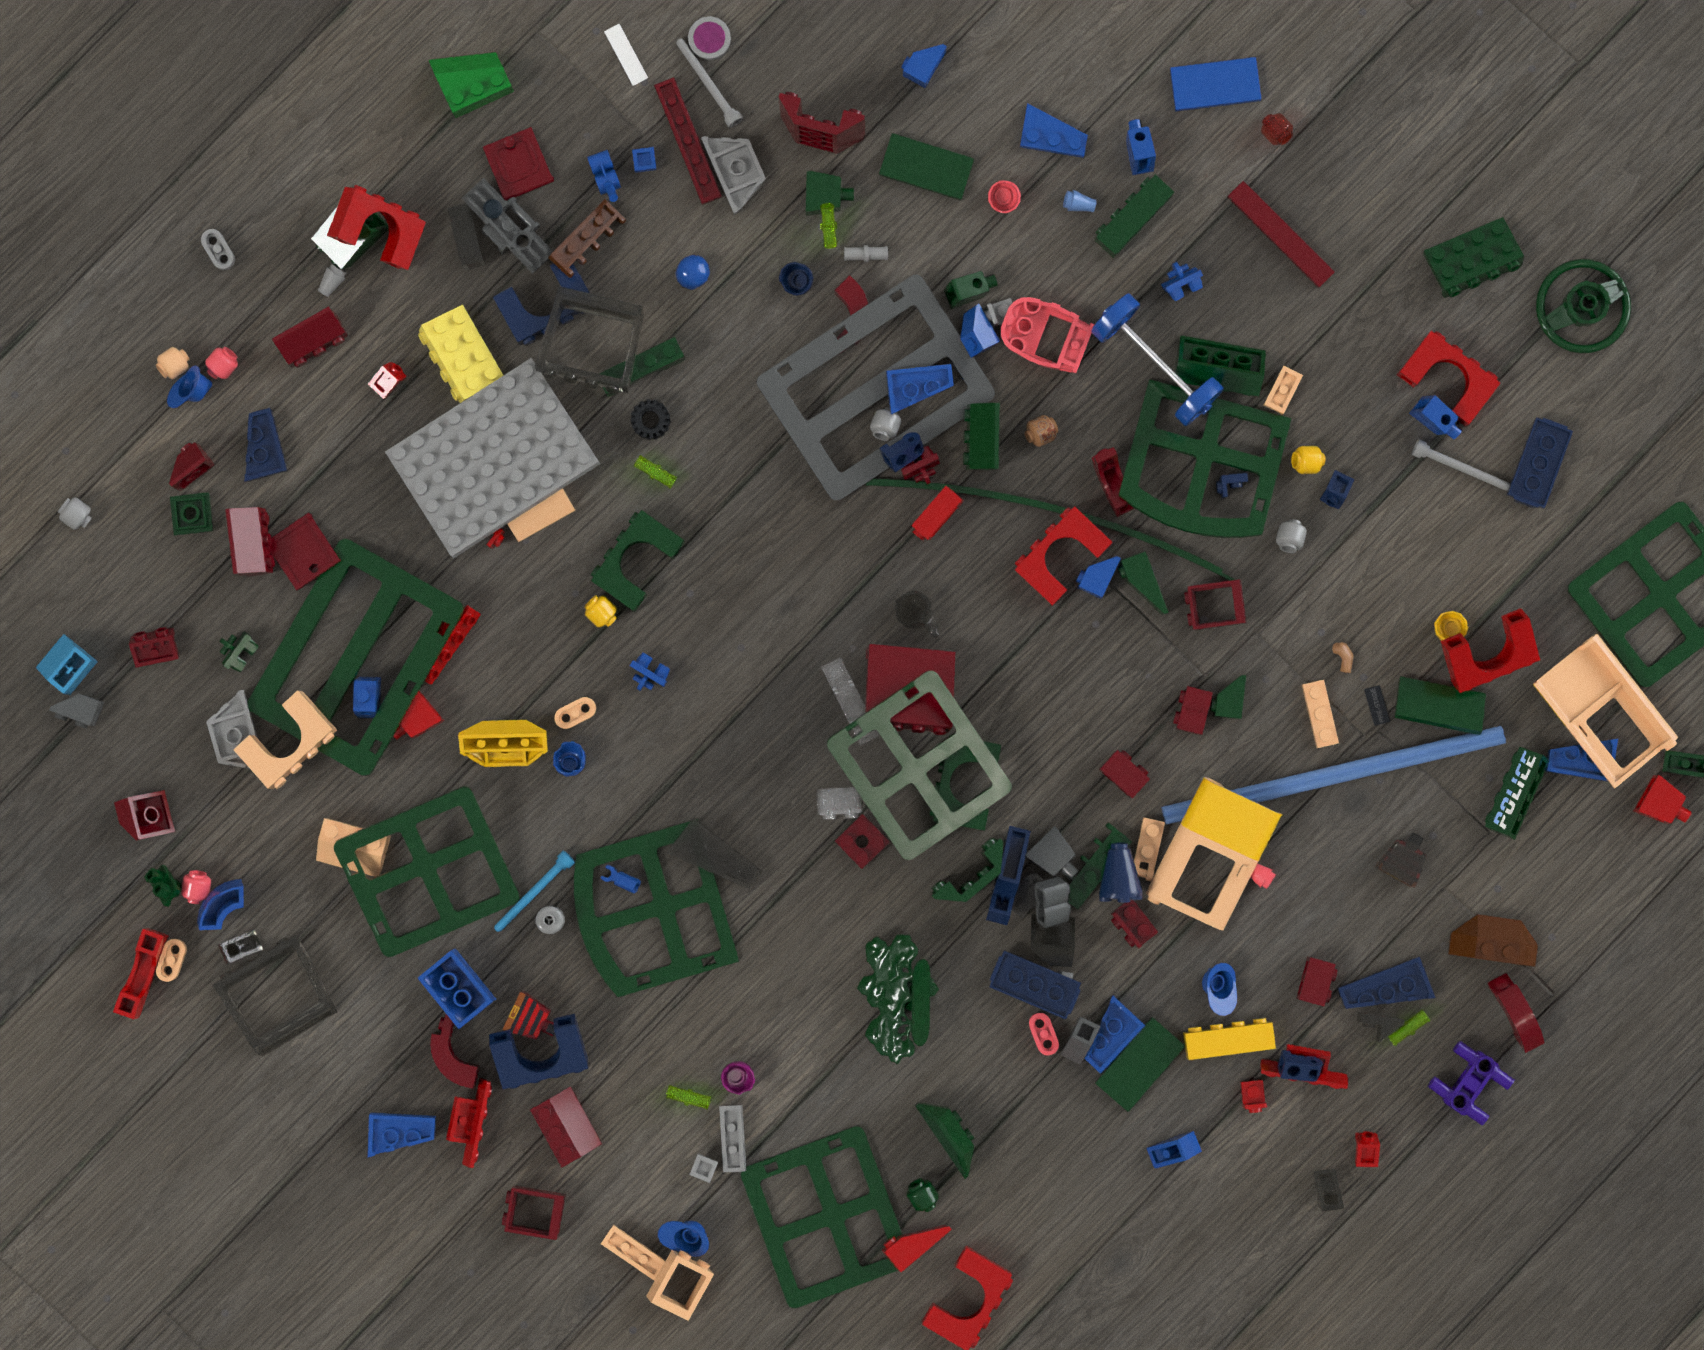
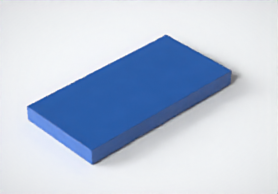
M1256 57L1170 68L1175 112L1261 101Z

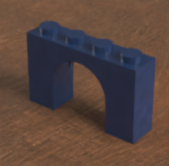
M555 264L550 265L561 285L563 299L559 308L548 316L540 317L528 313L523 308L512 287L493 297L519 345L524 344L527 346L536 340L535 337L540 334L547 335L555 330L554 327L560 323L562 325L568 324L574 320L573 316L580 312L582 315L593 309L592 306L595 305V302L574 264L569 267L574 272L571 278L567 277Z
M575 1014L553 1019L554 1032L559 1048L552 1057L543 1061H531L521 1056L516 1048L511 1029L489 1034V1046L503 1089H514L520 1085L538 1083L544 1079L559 1078L565 1074L580 1073L588 1069V1057Z

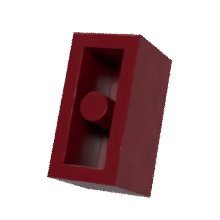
M1116 750L1098 770L1130 799H1133L1150 780L1147 777L1149 772L1140 764L1136 767L1131 762L1132 757L1126 751L1122 750L1120 752Z
M1307 956L1296 999L1320 1006H1325V1003H1329L1332 990H1329L1331 981H1335L1338 971L1335 969L1336 964Z

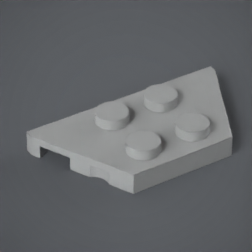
M701 137L735 215L766 180L749 139Z
M240 690L216 714L211 716L206 723L218 763L249 768L234 751L249 735H254L258 738L245 692Z

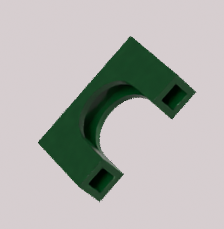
M643 510L639 514L637 512L633 514L629 520L631 524L626 531L622 530L616 538L618 543L614 549L610 547L603 557L606 559L601 566L597 565L591 573L593 577L591 581L634 612L647 594L624 577L621 570V559L624 552L632 545L647 543L673 559L685 543L681 537Z
M983 741L998 763L1001 745ZM963 746L939 763L938 773H942L940 782L936 781L935 789L951 811H955L964 805L953 796L950 789V778L953 771L963 763H979L967 746ZM930 809V816H933V821H937L936 816ZM985 809L963 824L962 827L985 831L989 809Z

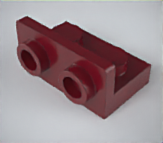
M160 627L153 632L146 633L145 631H140L131 636L129 647L136 668L179 659L174 639V628Z
M1134 900L1123 903L1110 913L1113 916L1111 922L1118 930L1123 929L1126 933L1124 939L1131 947L1136 946L1139 949L1158 933Z

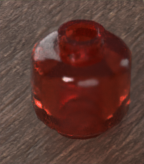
M1269 114L1263 119L1261 133L1272 145L1280 144L1282 146L1292 138L1293 125L1283 114Z

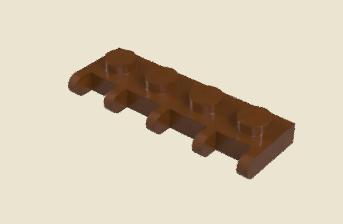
M604 199L548 258L567 277L571 278L574 272L569 267L575 261L584 265L587 261L582 254L589 247L598 251L600 245L595 240L603 232L608 237H611L614 232L609 226L615 220L623 225L626 219Z

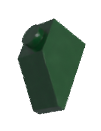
M1246 675L1236 678L1217 693L1215 699H1211L1210 711L1214 712L1213 717L1242 719Z

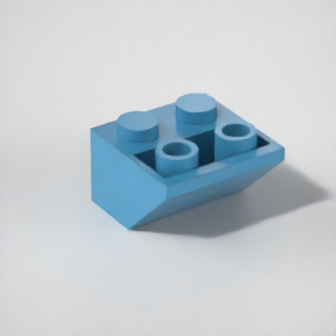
M63 634L36 668L63 694L71 695L98 661Z

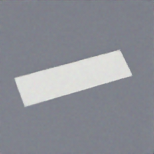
M620 24L604 31L632 85L634 86L647 79L648 77Z

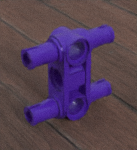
M1459 1041L1453 1048V1051L1468 1062L1463 1073L1451 1087L1435 1076L1427 1087L1441 1096L1443 1102L1460 1115L1469 1116L1480 1125H1484L1489 1115L1474 1104L1475 1099L1489 1080H1494L1508 1090L1514 1083V1079L1499 1068V1064L1491 1057H1488L1481 1051H1474L1462 1041ZM1486 1059L1488 1061V1068L1481 1071L1479 1063L1481 1060ZM1461 1095L1463 1103L1461 1106L1456 1107L1454 1105V1098Z

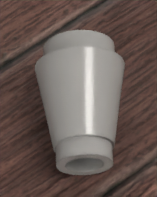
M332 263L330 267L326 268L318 291L329 297L346 279L344 276L347 272Z

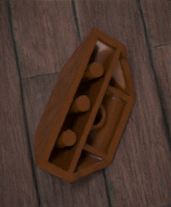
M1476 914L1451 932L1448 954L1535 967L1538 944L1521 920Z

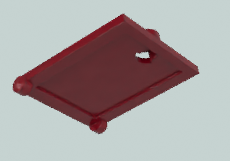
M532 127L483 146L504 200L508 201L512 197L520 196L554 182V177L550 174Z
M310 512L272 537L271 553L296 591L341 562Z

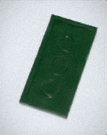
M892 133L879 175L961 201L974 158Z
M1400 676L1394 718L1480 735L1483 728L1486 693L1471 690L1459 693L1455 687Z
M1151 1017L1140 1033L1116 1057L1095 1084L1129 1112L1182 1051L1185 1045Z

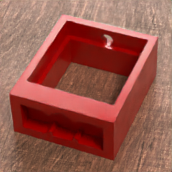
M945 486L911 525L915 528L913 533L921 540L925 538L931 540L964 500L948 486Z

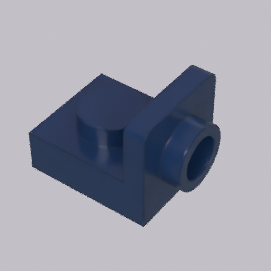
M1335 470L1320 500L1330 507L1340 509L1355 479Z
M1248 474L1221 475L1219 481H1216L1217 494H1221V499L1227 498V485H1230V489L1242 488L1243 484L1248 482Z

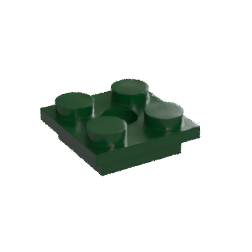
M209 492L170 497L174 536L213 531ZM189 508H194L196 516L188 520L186 518V511Z

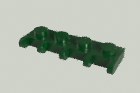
M1107 823L1105 826L1111 830V833L1103 843L1097 838L1093 840L1100 847L1090 859L1081 855L1080 859L1086 864L1076 877L1074 876L1071 879L1072 882L1069 884L1070 894H1068L1067 902L1077 910L1102 880L1108 850L1111 848L1110 843L1126 842L1129 846L1132 842L1110 823Z

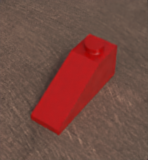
M942 1225L900 1235L897 1238L893 1236L884 1243L885 1248L882 1251L895 1268L902 1272L952 1229L948 1225Z

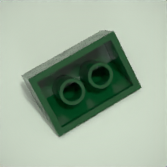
M1000 403L968 404L967 409H964V422H967V430L963 432V443H967V452L963 453V465H966V470L999 469Z

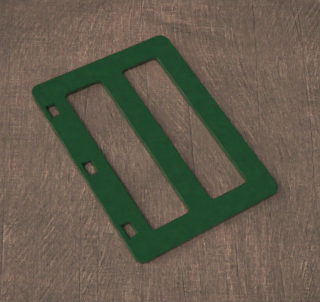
M342 539L334 549L341 562L318 577L247 703L252 713L301 740V730L298 723L284 709L282 704L276 701V696L351 566H355L380 580L382 586L315 702L317 708L329 721L333 718L400 598L406 595L433 611V615L359 745L353 746L334 735L335 737L328 744L325 745L323 743L317 748L318 751L358 774L368 776L374 771L464 612V606L460 601L351 540ZM443 622H446L449 626L442 636L438 634V631ZM412 681L416 684L410 695H408L404 691L409 682ZM376 740H378L382 744L375 755L370 750Z

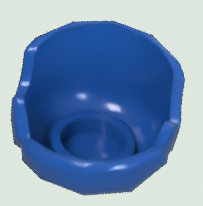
M690 255L683 258L675 272L677 281L682 287L690 290L704 285L710 275L709 264L699 255Z
M573 741L563 742L561 747L554 752L553 765L559 774L566 777L575 776L584 769L586 754L581 745Z

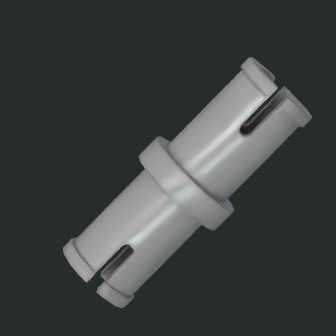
M868 245L852 248L844 247V261L863 260L868 262L869 260H888V247H868Z

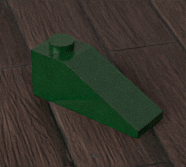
M1146 551L1121 560L1119 562L1121 566L1118 567L1121 578H1125L1127 583L1162 616L1169 613Z
M1668 750L1665 752L1662 772L1704 779V755Z

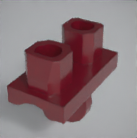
M929 446L924 447L923 454L920 456L921 461L916 463L912 461L902 468L904 480L914 477L916 483L922 480L927 485L931 483L929 477L936 474L933 467L940 465L937 453L934 454Z

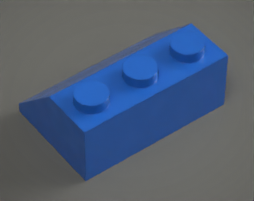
M456 948L448 952L418 977L419 981L458 1029L497 1000Z

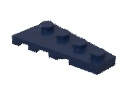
M1420 957L1410 959L1337 988L1345 1009L1436 998Z

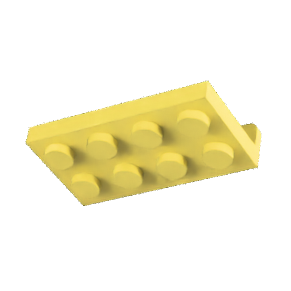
M463 305L421 325L420 333L418 334L419 339L423 345H427L429 348V356L434 364L437 363L441 369L440 375L443 381L448 382L452 388L450 391L455 401L462 403L504 376Z

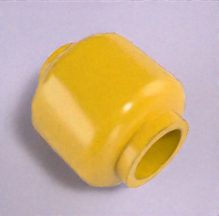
M1300 446L1293 452L1291 457L1292 467L1299 474H1317L1326 461L1324 453L1321 452L1318 446Z
M595 595L584 607L586 609L585 616L596 627H603L604 625L609 627L617 618L615 616L617 607L604 595L599 597Z

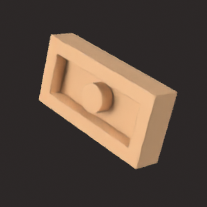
M1283 366L1264 406L1283 415L1303 375Z

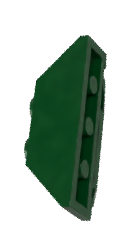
M917 1102L915 1107L964 1179L969 1176L974 1144L972 1143V1140L975 1139L968 1128L965 1130L962 1128L960 1122L963 1120L956 1110L951 1112L949 1107Z

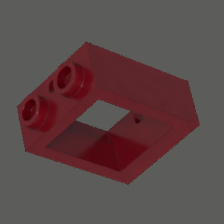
M1240 579L1187 586L1188 592H1184L1186 605L1190 604L1191 613H1187L1188 625L1193 626V630L1247 624ZM1232 587L1236 619L1200 624L1195 592Z
M514 1185L511 1191H507L505 1203L509 1204L508 1213L504 1212L502 1218V1225L505 1226L504 1232L557 1240L559 1238L566 1194ZM518 1193L554 1199L549 1230L513 1224Z

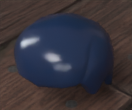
M792 262L786 264L781 269L779 282L787 293L799 296L806 294L812 288L814 277L810 268L805 264Z

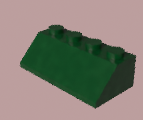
M1180 336L1174 372L1186 384L1201 386L1208 379L1214 377L1224 387L1223 391L1259 397L1265 375L1266 351Z

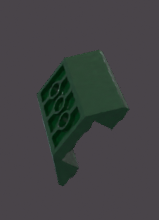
M990 838L981 846L983 850L980 853L991 866L985 865L976 873L978 877L974 881L968 879L959 887L961 890L959 893L949 881L943 882L940 880L931 887L933 892L930 895L934 899L967 902L1001 873L1003 840L1001 838Z

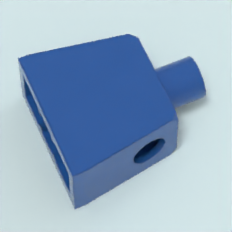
M1140 119L1132 120L1128 123L1130 130L1127 131L1126 137L1132 175L1154 172L1156 153L1149 127H1142Z
M1435 395L1422 396L1409 412L1410 415L1436 435L1447 434L1454 440L1462 431L1455 424L1459 417Z
M358 677L354 680L353 712L357 718H374L380 708L381 677Z

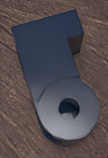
M915 432L906 434L902 440H899L890 447L885 444L879 448L884 462L894 472L911 463L924 452L920 435Z
M1282 1050L1277 1067L1280 1077L1283 1079L1315 1082L1319 1079L1323 1062L1313 1056L1293 1055L1291 1051Z

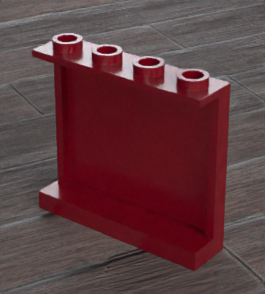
M869 644L866 649L865 713L928 670H933L939 675L954 697L956 652ZM914 686L904 694L909 699L919 691ZM931 692L924 694L890 718V722L896 731L908 729L913 733L931 731L935 735H945L953 727L952 722Z

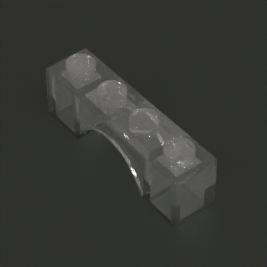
M841 657L822 666L821 669L849 724L865 713V705ZM859 725L852 729L855 735L862 731ZM872 730L860 738L858 742L861 746L880 735L877 730Z

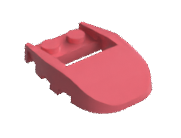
M1023 297L1014 301L1008 308L1001 326V337L1005 346L1012 352L1042 367L1076 374L1090 339L1091 330L1095 324H1087L1079 319V315L1072 311L1069 312L1060 307L1061 305L1053 302L1047 303L1031 297ZM1050 315L1072 323L1057 363L1035 355Z

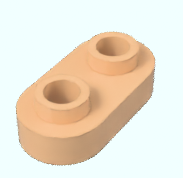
M582 697L560 708L555 713V722L560 728L570 729L592 718L596 713V704L592 699ZM585 704L590 707L586 713L582 711V706ZM568 714L570 720L564 722L562 720L563 715Z
M171 939L165 943L156 968V974L160 980L169 982L178 977L187 952L186 944L182 940ZM175 945L179 947V952L177 954L173 952V947ZM167 966L172 968L170 975L165 971Z

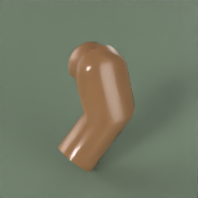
M1344 642L1335 643L1332 651L1334 654H1339L1342 659L1340 672L1351 673L1354 657L1352 651Z

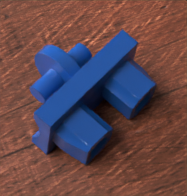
M1177 262L1172 263L1173 270L1167 273L1170 280L1161 284L1162 289L1168 292L1172 300L1177 301L1185 296L1181 286L1188 284L1192 292L1203 288L1200 278L1203 274L1196 267L1189 270L1187 264L1179 266Z
M642 653L636 661L633 660L630 664L632 668L644 675L643 678L637 674L633 677V680L639 683L637 690L641 691L643 687L652 690L654 684L648 681L649 678L665 687L670 669L660 663L655 672H651L647 668L653 658L645 653Z

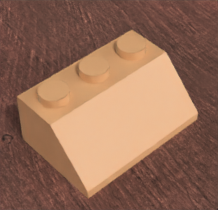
M562 488L509 522L508 526L518 542H521L576 510Z
M324 818L318 838L316 861L342 867L334 852L335 842L364 828ZM391 835L355 850L365 874L374 877L381 874ZM354 861L347 864L349 870L358 872Z

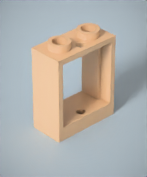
M671 1250L646 1296L651 1303L689 1321L714 1273L709 1269L710 1265L700 1259L696 1262L690 1259L692 1257L690 1254L682 1250L679 1253ZM678 1263L702 1274L685 1305L662 1294Z

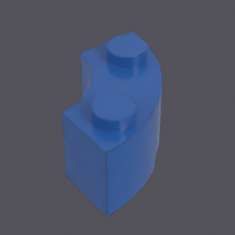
M241 879L225 882L209 893L208 897L202 902L198 912L197 924L199 930L222 929L225 917L233 910L244 907L243 883Z

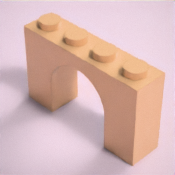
M297 690L282 704L284 709L298 723L301 730V742L293 754L285 758H278L272 755L254 735H249L234 749L268 789H278L287 781L285 778L290 773L295 774L302 768L303 765L301 763L304 760L313 758L319 752L317 748L323 743L325 745L328 744L335 737L334 733L337 729L303 691Z

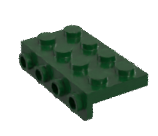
M1503 217L1426 249L1423 253L1442 289V296L1444 298L1449 296L1451 298L1455 297L1468 288L1474 289L1480 286L1482 282L1495 280L1501 274L1508 271L1514 272L1521 267L1524 255Z

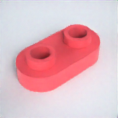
M1041 1012L1033 1014L1029 1019V1028L1036 1046L1042 1054L1052 1055L1058 1050L1059 1041L1050 1018ZM1038 1019L1043 1020L1044 1024L1042 1027L1036 1026L1035 1023ZM1045 1040L1051 1041L1052 1044L1049 1048L1044 1047L1043 1043Z

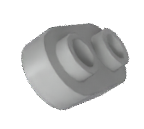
M215 229L206 230L202 234L201 243L213 264L220 270L232 268L235 263V256L223 235ZM212 238L217 239V242L214 245L210 244V240ZM227 256L228 261L221 263V258Z

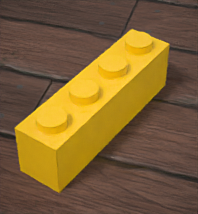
M1266 1018L1253 1019L1252 1024H1245V1021L1231 1022L1232 1026L1223 1027V1024L1210 1025V1029L1201 1030V1026L1190 1027L1188 1032H1183L1186 1058L1194 1060L1276 1049L1273 1022L1267 1021Z

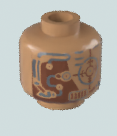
M1041 415L1027 423L1024 434L1029 443L1041 447L1055 440L1058 426L1052 417L1049 418L1046 415Z

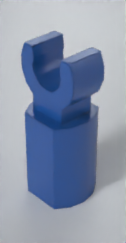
M606 865L605 868L611 871V876L608 878L601 876L603 881H614V885L633 894L637 892L641 884L639 879L622 871L618 873L615 867Z

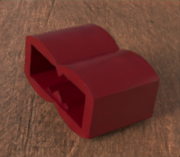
M1189 686L1185 690H1181L1178 700L1179 703H1182L1180 712H1175L1173 724H1176L1177 730L1200 736L1203 734L1213 692Z

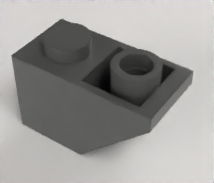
M77 694L51 706L49 711L54 712V717L64 721H67L68 718L76 720L75 725L87 729L88 725H96L104 702L84 694Z
M1079 1015L1060 1055L1081 1064L1101 1026Z

